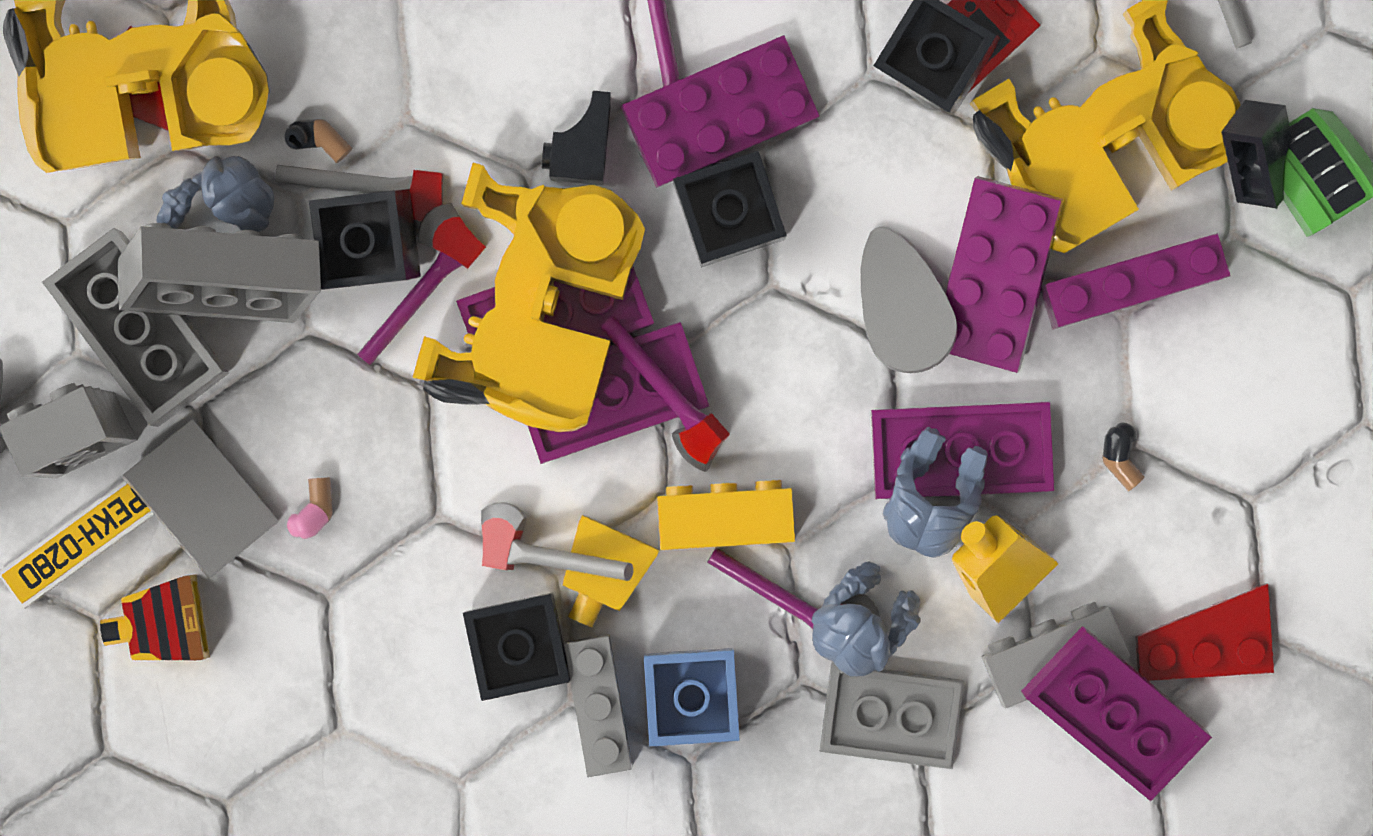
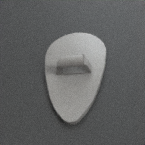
M877 227L869 234L863 250L860 268L863 318L870 346L879 361L892 370L902 373L927 371L940 364L954 347L957 338L955 314L944 290L916 249L902 236L886 227Z

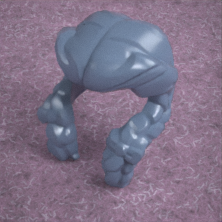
M215 156L206 163L202 172L194 175L192 179L184 180L180 186L169 189L163 194V205L156 219L157 223H165L170 225L171 229H177L179 224L183 223L185 215L189 213L191 201L196 192L202 190L204 203L219 220L237 225L240 229L239 231L253 230L260 232L269 226L268 219L272 212L275 198L271 187L260 178L254 165L247 159L240 156L221 159L219 156Z
M927 427L920 433L918 440L913 443L912 447L906 448L903 451L901 464L897 469L898 476H896L893 495L890 501L886 503L882 515L887 521L889 536L898 545L915 550L924 556L936 558L948 554L954 547L964 544L961 540L962 530L971 522L981 505V494L985 486V479L982 478L985 474L984 468L987 465L988 453L979 446L974 448L968 447L961 457L962 464L959 467V476L956 480V488L960 492L961 503L955 507L933 506L917 492L914 480L917 477H922L928 471L929 465L935 461L937 453L946 439L945 436L940 435L936 428Z
M870 561L864 562L861 566H857L856 569H849L840 584L836 585L829 592V596L824 600L823 606L813 614L811 620L814 624L812 641L815 650L825 659L832 661L839 670L850 677L866 676L875 670L878 672L882 671L889 658L897 651V647L904 644L907 636L921 622V618L918 615L920 598L913 590L907 593L901 590L894 601L891 611L892 625L889 636L881 618L871 613L867 607L857 604L840 605L843 601L854 595L869 592L870 589L880 583V566Z

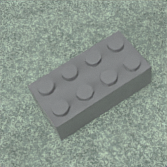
M150 223L140 226L118 259L119 310L294 323L321 292L319 241L304 240L298 234H283L278 237L260 236L258 232L253 230H241L233 234L220 233L206 226L194 227L190 230L171 229V226L165 223Z
M113 228L42 281V283L148 424L159 427L227 376L229 372L186 315L119 310L118 259L130 241L122 231Z
M75 383L65 385L51 392L49 395L52 401L44 405L38 404L34 406L33 403H28L7 413L10 421L0 425V432L21 477L59 478L137 441L115 392L100 390L99 387H84L83 384L76 386Z

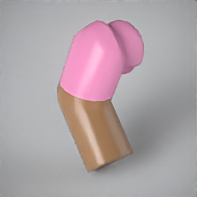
M330 477L308 479L310 503L299 514H292L287 522L288 531L292 536L303 539L311 538L332 518Z

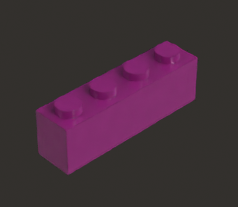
M1218 233L1045 284L1041 287V294L1052 330L1216 282L1231 275Z

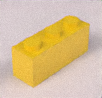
M782 480L755 481V490L738 491L737 483L710 484L711 493L693 494V485L666 487V496H657L660 550L795 542L792 488L782 489Z

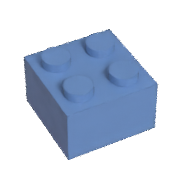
M733 648L644 654L649 747L740 741Z

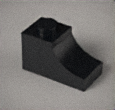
M593 91L589 107L581 120L567 131L562 133L553 132L552 143L544 142L542 169H549L551 181L604 185L611 92Z
M1245 100L1221 131L1237 203L1277 209L1284 199V163L1288 148L1293 141L1286 105Z

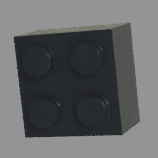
M913 0L873 66L954 116L1001 39L993 32L940 0Z
M759 150L673 178V185L701 268L786 239L787 234Z
M410 189L309 201L313 238L319 241L321 290L404 281L421 277Z
M553 592L463 612L481 701L570 682L565 647Z

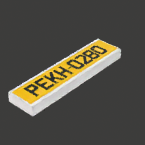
M124 480L0 570V578L20 606L26 609L145 523L154 514Z

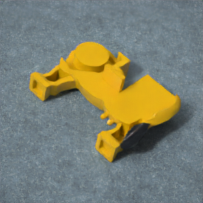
M14 0L16 8L7 11L3 22V36L17 71L20 125L28 153L35 165L45 173L87 168L141 158L129 93L136 95L158 91L157 82H160L172 151H184L209 145H234L247 142L252 139L261 125L270 93L268 76L254 51L237 28L235 13L229 0H188L187 14L183 25L133 27L112 39L98 34L94 21L87 22V33H80L78 25L71 24L69 27L70 35L65 36L61 23L65 0Z
M1142 0L1122 14L1126 22L1132 27L1130 38L1137 48L1141 70L1120 75L1099 86L1081 107L1075 105L1062 106L1057 98L1051 97L1048 103L1052 110L1045 113L1042 107L1036 106L1033 113L1037 119L1031 123L1021 114L1018 108L1015 87L1010 79L976 97L970 103L971 107L976 111L973 115V129L977 140L996 161L1007 169L1011 185L1064 199L1052 250L1066 253L1139 210L1105 153L1104 148L1107 146L1111 153H1114L1133 142L1137 137H1140L1171 191L1197 175L1228 162L1221 131L1241 106L1240 101L1232 87L1207 70L1198 57L1199 53L1187 48L1169 27L1165 15L1168 0Z
M473 162L461 204L467 208L478 209L483 217L499 222L514 234L513 240L501 259L495 277V308L488 311L483 318L476 316L469 318L468 323L477 328L475 335L467 333L464 336V341L472 345L470 353L453 352L436 339L424 336L412 378L425 380L423 389L433 398L443 403L487 405L500 414L530 427L555 432L576 431L588 423L611 342L543 322L545 315H554L560 290H558V287L553 286L554 281L623 300L631 269L641 249L645 227L637 213L622 198L609 189L596 185L569 188L540 185L533 189L499 185L490 177L484 165Z

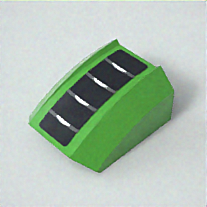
M1316 108L1310 109L1289 123L1293 141L1288 148L1283 171V201L1306 237L1324 229L1373 198V162L1333 111Z

